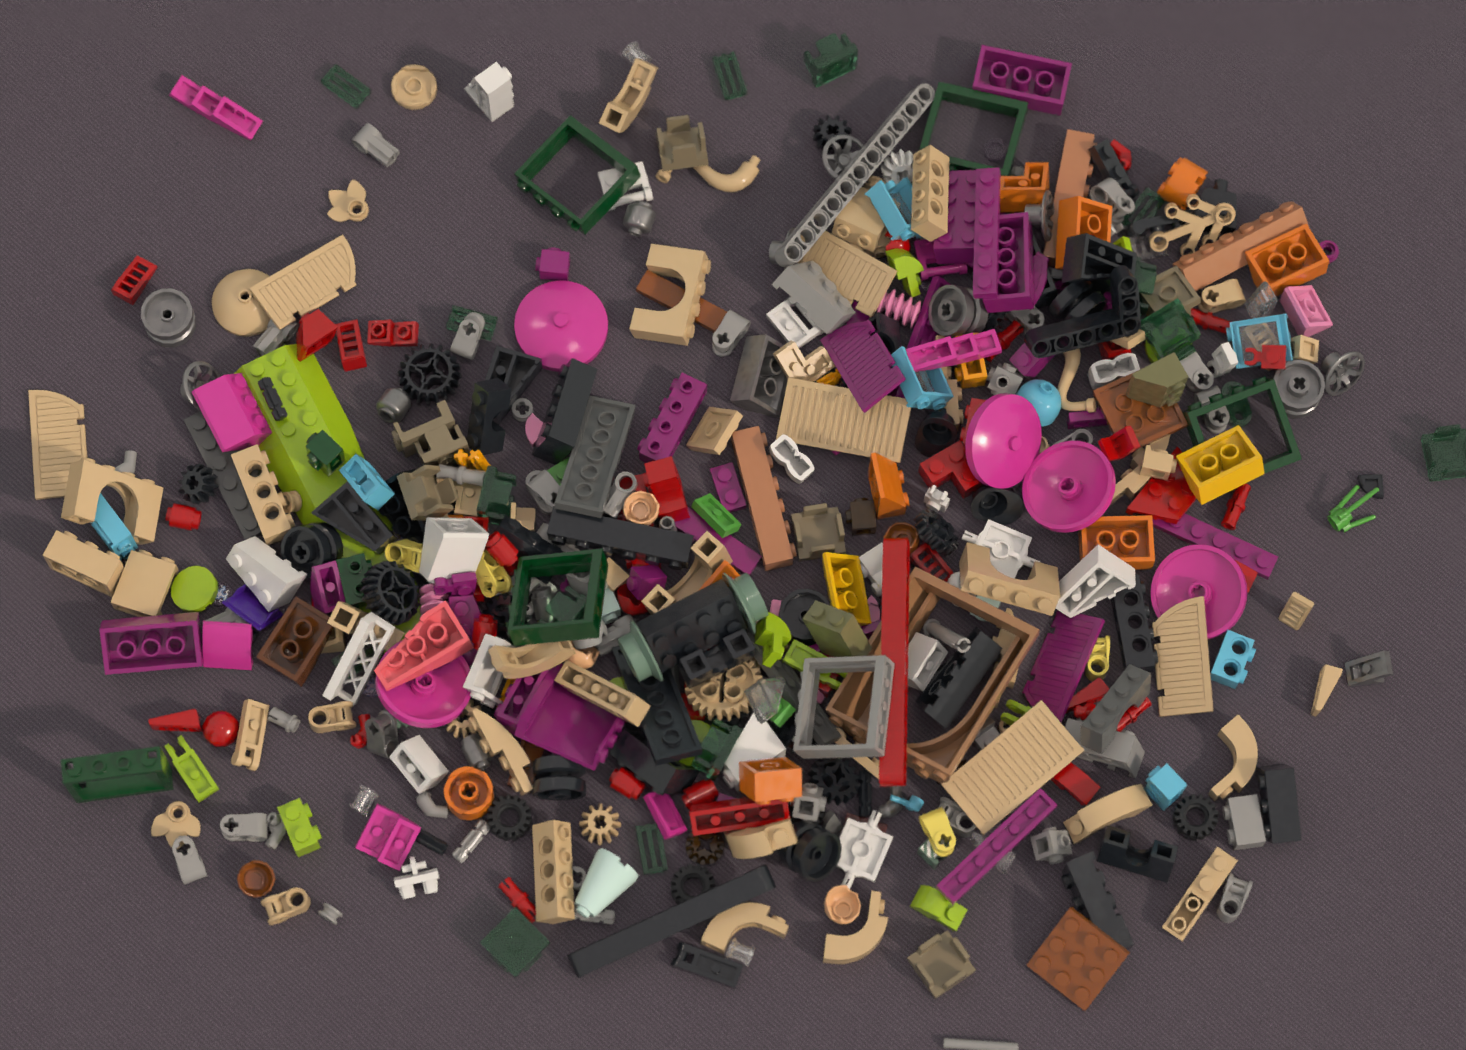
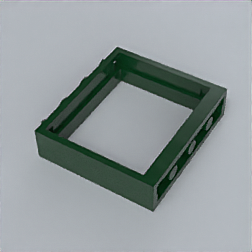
M939 81L919 151L930 144L942 100L1015 117L1017 119L1003 169L1000 168L1001 176H1010L1028 112V102ZM948 156L949 171L997 168Z
M571 115L514 173L518 182L517 186L521 191L531 193L539 205L548 206L550 212L556 218L560 219L562 217L573 231L577 232L579 230L584 235L595 226L641 177L636 164ZM573 136L623 174L581 219L531 181Z
M1265 376L1259 379L1256 378L1252 380V385L1244 387V384L1235 386L1230 389L1231 393L1223 395L1218 393L1209 397L1208 402L1203 404L1200 401L1194 402L1187 406V410L1182 411L1188 423L1187 430L1193 447L1205 442L1197 416L1267 390L1287 451L1263 460L1264 474L1302 459L1274 379H1266Z
M603 549L519 557L517 569L514 570L515 585L511 587L513 599L508 607L510 618L509 622L506 623L508 629L507 636L511 637L514 646L599 638L608 572V562ZM590 572L584 619L524 625L531 577Z
M160 746L61 759L63 784L76 803L174 790L172 767ZM148 752H156L157 759L149 758ZM86 782V788H81L79 783Z

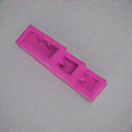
M183 75L169 94L170 97L189 109L250 141L263 120L227 97L223 96L222 98L205 86H198Z
M992 329L975 335L972 332L952 339L951 336L908 348L906 352L914 371L918 372L1002 353L996 331Z

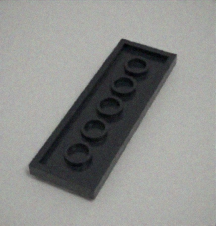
M612 647L611 654L625 689L650 705L649 710L640 723V727L655 765L702 755L703 748L671 669L661 673L663 677L661 682L653 676L638 682L620 647Z

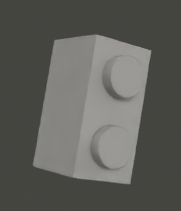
M1257 794L1228 798L1225 806L1222 807L1224 820L1229 822L1230 829L1227 830L1229 844H1233L1234 851L1262 847L1266 842Z

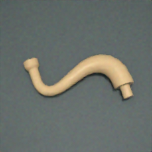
M752 156L749 162H743L737 171L728 175L718 173L708 165L693 168L714 188L724 192H736L750 185L758 175L759 169L757 165L760 159ZM661 169L657 172L656 178L663 183H668L672 170L663 171Z
M1080 348L1064 352L1065 365L1057 388L1061 395V407L1067 411L1086 410L1088 412H1096L1095 398H1088L1086 401L1079 402L1067 400L1068 389L1080 364L1081 352Z

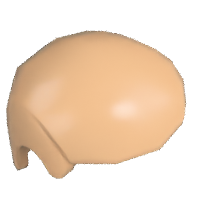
M644 491L633 492L625 499L623 506L624 516L628 522L649 526L656 520L659 514V503L651 493Z
M571 641L575 654L567 660L584 669L592 667L600 651L594 647L576 649L573 641Z
M847 885L834 886L827 892L824 910L828 918L833 922L847 925L859 916L861 903L857 893L850 890Z

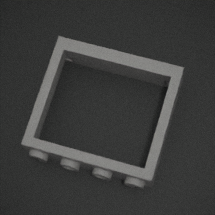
M886 655L805 658L803 671L801 672V690L798 692L799 708L798 713L795 715L796 732L792 739L794 742L793 751L803 759L884 757L895 664ZM874 671L866 744L811 745L820 673Z

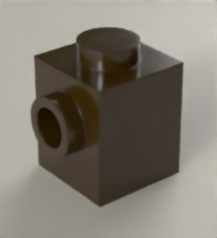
M857 498L850 502L849 510H845L846 524H851L852 536L875 534L874 500Z

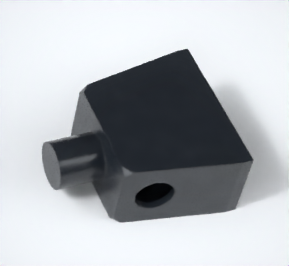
M1216 179L1213 188H1204L1200 200L1215 206L1223 202L1233 206L1235 218L1230 224L1223 226L1220 234L1224 235L1236 230L1237 195L1227 192L1228 181ZM1196 209L1194 215L1204 217L1209 215V213ZM1223 210L1219 215L1225 216L1227 211ZM1213 224L1206 226L1204 231L1210 232Z

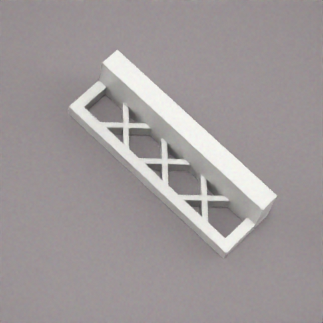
M373 612L361 618L322 696L330 701L339 696L345 701L353 702V706L357 704L395 627ZM376 624L386 630L382 638L376 639L374 633ZM372 644L375 654L373 657L367 658L364 646ZM362 663L365 674L357 677L354 666L355 664ZM353 682L355 688L353 696L343 690L346 683Z

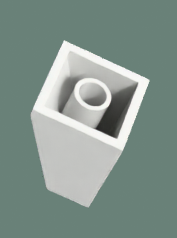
M426 518L419 573L428 582L435 583L434 579L443 577L449 579L451 574L476 572L489 533L472 518Z
M758 710L752 714L724 762L723 773L725 776H723V779L730 789L734 787L737 792L740 791L739 762L785 757L786 754L785 746Z

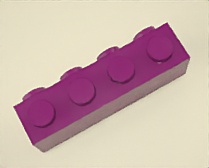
M681 373L679 379L674 378L669 389L672 391L668 399L664 398L659 407L661 412L658 418H653L648 427L649 435L646 439L642 438L638 445L639 460L648 463L670 456L673 457L707 393V384L685 373Z
M549 670L528 677L516 678L514 684L508 686L505 693L506 698L503 704L500 703L494 717L509 733L515 735L520 716Z

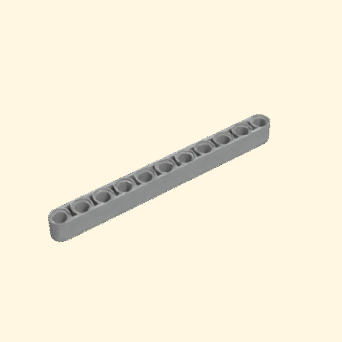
M924 83L908 92L777 249L775 260L778 265L786 268L804 257L934 100L935 92L932 86ZM853 171L857 173L858 178L855 177ZM840 187L844 189L845 194L842 193ZM827 203L831 205L832 210L828 208ZM814 219L817 220L818 226L814 223ZM800 234L805 238V242L801 240ZM787 251L790 252L792 259L788 257Z

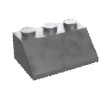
M767 334L746 337L730 402L746 411L780 418L787 386V377L773 353L784 346L782 343Z

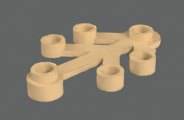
M1190 194L1186 199L1188 207L1192 210L1200 209L1209 213V215L1199 217L1179 209L1175 203H1168L1164 208L1166 216L1171 219L1177 218L1185 221L1187 224L1165 233L1161 231L1153 232L1149 237V244L1154 251L1161 252L1168 247L1169 241L1191 233L1187 243L1180 247V253L1184 256L1186 255L1183 253L1184 250L1191 248V252L1188 254H1192L1195 252L1194 249L1205 227L1213 224L1210 233L1202 238V245H1205L1208 239H1212L1213 242L1217 240L1223 226L1230 224L1234 220L1235 209L1229 203L1223 202L1215 206L1200 200L1196 194ZM1192 199L1198 200L1195 205L1190 204ZM1170 208L1176 209L1174 213H1168ZM1221 211H1227L1225 216L1219 215ZM1156 237H1162L1160 242H1154Z

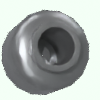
M635 201V203L627 206L623 225L628 229L629 234L641 237V234L650 233L656 217L652 205L643 201Z
M388 388L376 404L378 415L385 422H399L409 411L411 400L408 397V393L401 388Z

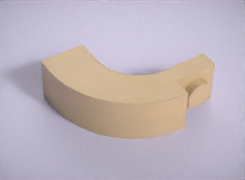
M636 58L624 86L613 101L608 102L599 123L618 133L624 132L642 108L651 90L650 85L658 67L640 58Z
M338 601L327 623L348 634H354L361 618L369 613L345 602ZM376 624L374 627L376 639L382 638L386 630ZM395 627L384 650L387 651L393 645L400 642L405 632Z
M571 641L531 644L517 648L494 645L488 650L492 658V665L497 671L502 672L506 679L523 678L541 673L559 665L575 654Z
M1239 714L1220 729L1218 737L1228 746L1232 753L1233 768L1208 793L1213 801H1216L1219 797L1225 799L1233 792L1231 787L1240 793L1251 779L1256 768L1258 758L1257 743L1250 727Z
M1142 784L1133 785L1093 802L1077 811L1076 815L1063 823L1072 841L1076 844L1107 825L1136 816L1151 807L1152 803Z
M790 818L756 828L724 831L732 856L737 859H750L769 855L774 850L797 844L798 841Z
M871 891L868 920L859 932L849 936L826 935L823 963H852L864 958L876 948L884 935L888 917L878 916L884 913L885 900L881 899V892Z
M752 902L741 903L719 913L710 922L701 939V945L724 954L732 936L743 928L757 927L784 939L789 925H786V921L778 916L772 915V918L768 917L770 906Z

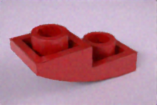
M391 319L368 321L367 343L369 345L391 347L418 346L419 324L416 321L393 322Z
M1071 762L1051 778L1061 790L1066 789L1082 806L1087 805L1100 789V786Z

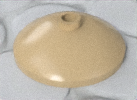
M243 269L230 273L219 282L212 296V310L221 327L238 336H255L266 331L271 318L250 292L249 288L270 277L269 275L254 269ZM244 294L249 295L248 299H241Z

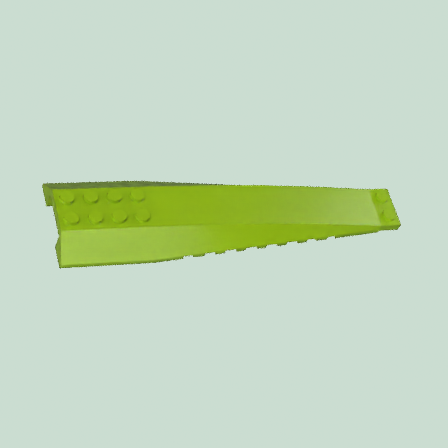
M297 344L284 345L242 365L234 374L242 373L272 431V434L258 446L260 452L266 451L270 462L266 465L268 471H274L278 481L277 485L282 492L297 491L300 494L302 506L295 513L303 525L325 522L311 512L348 482L339 470L355 454L363 459L365 458L351 424L315 355L312 354L300 362L297 359ZM264 377L271 378L274 384L272 388H276L283 403L281 407H284L288 414L282 421H275L271 413L273 410L269 409L262 394L264 391H261L258 381ZM322 429L343 448L345 461L329 477L321 469L316 471L308 463L309 459L306 456V441L313 433H319ZM370 506L381 518V520L387 525V527L392 531V533L396 535L394 530L391 528L393 525L388 520V518L386 516H382L377 509ZM336 529L343 543L342 558L364 553L366 560L371 559L372 566L388 561L385 557V550L378 554ZM410 571V576L414 577L412 571ZM422 605L417 608V613L409 621L394 626L405 632L401 641L405 638L406 633L409 630L411 631L420 621L419 619L422 615L420 607ZM366 607L358 608L367 613L371 612L370 609H365Z

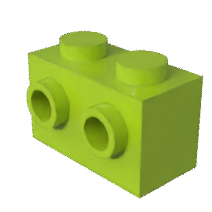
M298 798L277 807L298 857L321 848L318 840L322 837L317 825L312 826L309 818L313 817L308 803L302 804L301 799Z

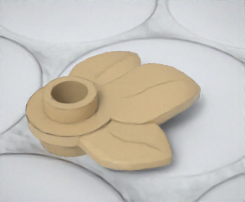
M352 180L347 191L330 190L329 199L333 208L328 211L327 215L338 222L349 219L352 221L364 220L369 213V208L365 202L366 191L362 185ZM356 208L361 209V212L355 214L353 211Z
M176 801L167 807L166 813H162L155 818L151 834L154 837L166 835V839L172 847L174 841L179 836L189 835L198 837L201 827L199 820L190 814L187 804ZM181 810L183 815L180 818L174 817L175 811ZM180 841V846L177 850L184 845L183 841Z

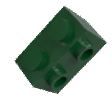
M323 429L319 433H313L306 441L307 445L305 447L307 450L306 456L309 459L308 463L316 471L321 469L329 477L345 461L343 448Z
M364 553L337 559L336 562L346 603L356 608L366 607V601L361 600L364 594L359 590L363 587L361 581L365 578L364 574L372 567L371 559L366 560Z

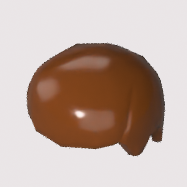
M897 522L890 526L883 539L908 537L910 554H912L919 545V534L915 526L906 522Z
M252 860L241 867L237 876L239 889L246 896L257 898L268 894L272 890L275 875L268 863L261 860Z

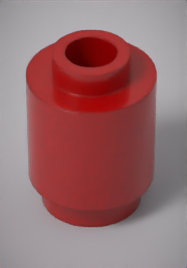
M174 503L172 507H168L165 521H169L170 527L190 531L192 529L198 530L202 511H198L196 507Z
M495 531L488 537L485 550L501 567L505 565L509 567L518 559L517 554L519 550L504 534Z
M480 614L479 618L474 619L471 641L474 643V649L479 650L485 634L496 637L498 621L493 619L494 616Z
M621 767L620 770L616 768L609 778V781L612 782L610 785L612 789L628 799L633 798L635 800L644 791L646 783L637 779L633 772L624 767Z
M703 779L684 789L685 795L681 796L686 808L690 809V805L715 801L719 793L711 779L706 781Z

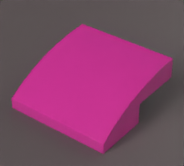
M203 621V667L252 670V624Z
M377 803L355 848L377 858V861L400 871L421 827L404 816Z

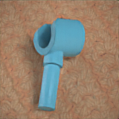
M895 795L890 796L891 801L906 806L905 808L909 811L918 812L924 804L922 799L914 795L911 796L909 801Z

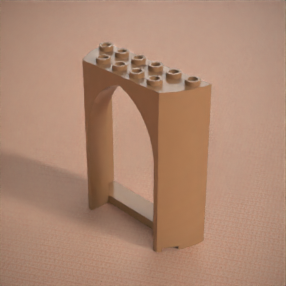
M915 567L909 578V642L916 632H920L940 598L1016 635L973 707L959 724L935 739L921 743H907V766L913 768L915 773L924 779L930 777L939 783H946L953 775L1039 635V629ZM881 622L869 639L872 649L867 656L881 655ZM874 671L848 672L825 709L830 716L829 720L834 725L841 727L848 735L854 737L853 740L859 744H866Z

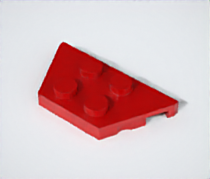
M1176 447L1171 455H1174L1173 459H1176V456L1181 454L1182 451ZM1178 461L1175 473H1170L1168 480L1154 477L1149 480L1127 507V514L1152 515L1153 520L1160 519L1172 524H1177L1197 498L1190 490Z

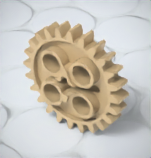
M748 660L727 670V682L725 684V672L690 689L686 684L685 692L688 703L692 704L694 711L699 710L701 717L707 713L709 720L717 716L718 721H721L722 717L726 716L728 721H731V715L735 714L737 718H740L741 711L748 714V706L755 708V700H761L760 693L764 691L763 677L760 668H756L755 661L749 663ZM724 689V701L721 703V699H722V692H721V690Z

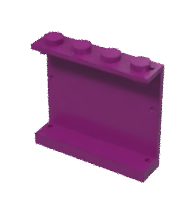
M560 663L551 668L520 716L514 736L595 771L599 762H605L609 753L608 747L613 748L618 737L616 733H622L626 721L569 692L555 682L556 676L564 665Z

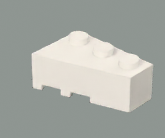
M497 62L474 77L467 87L464 88L491 122L514 107L512 76L506 67L501 68Z
M254 536L235 544L226 560L258 598L260 603L270 612L290 603L307 574L303 571L298 572L291 567L292 563L289 560L280 559L275 555L276 551Z
M1097 545L1059 581L1060 598L1056 609L1071 618L1096 606V602L1106 597L1109 599L1113 598L1117 592L1125 588L1131 589L1135 587V568L1100 545Z

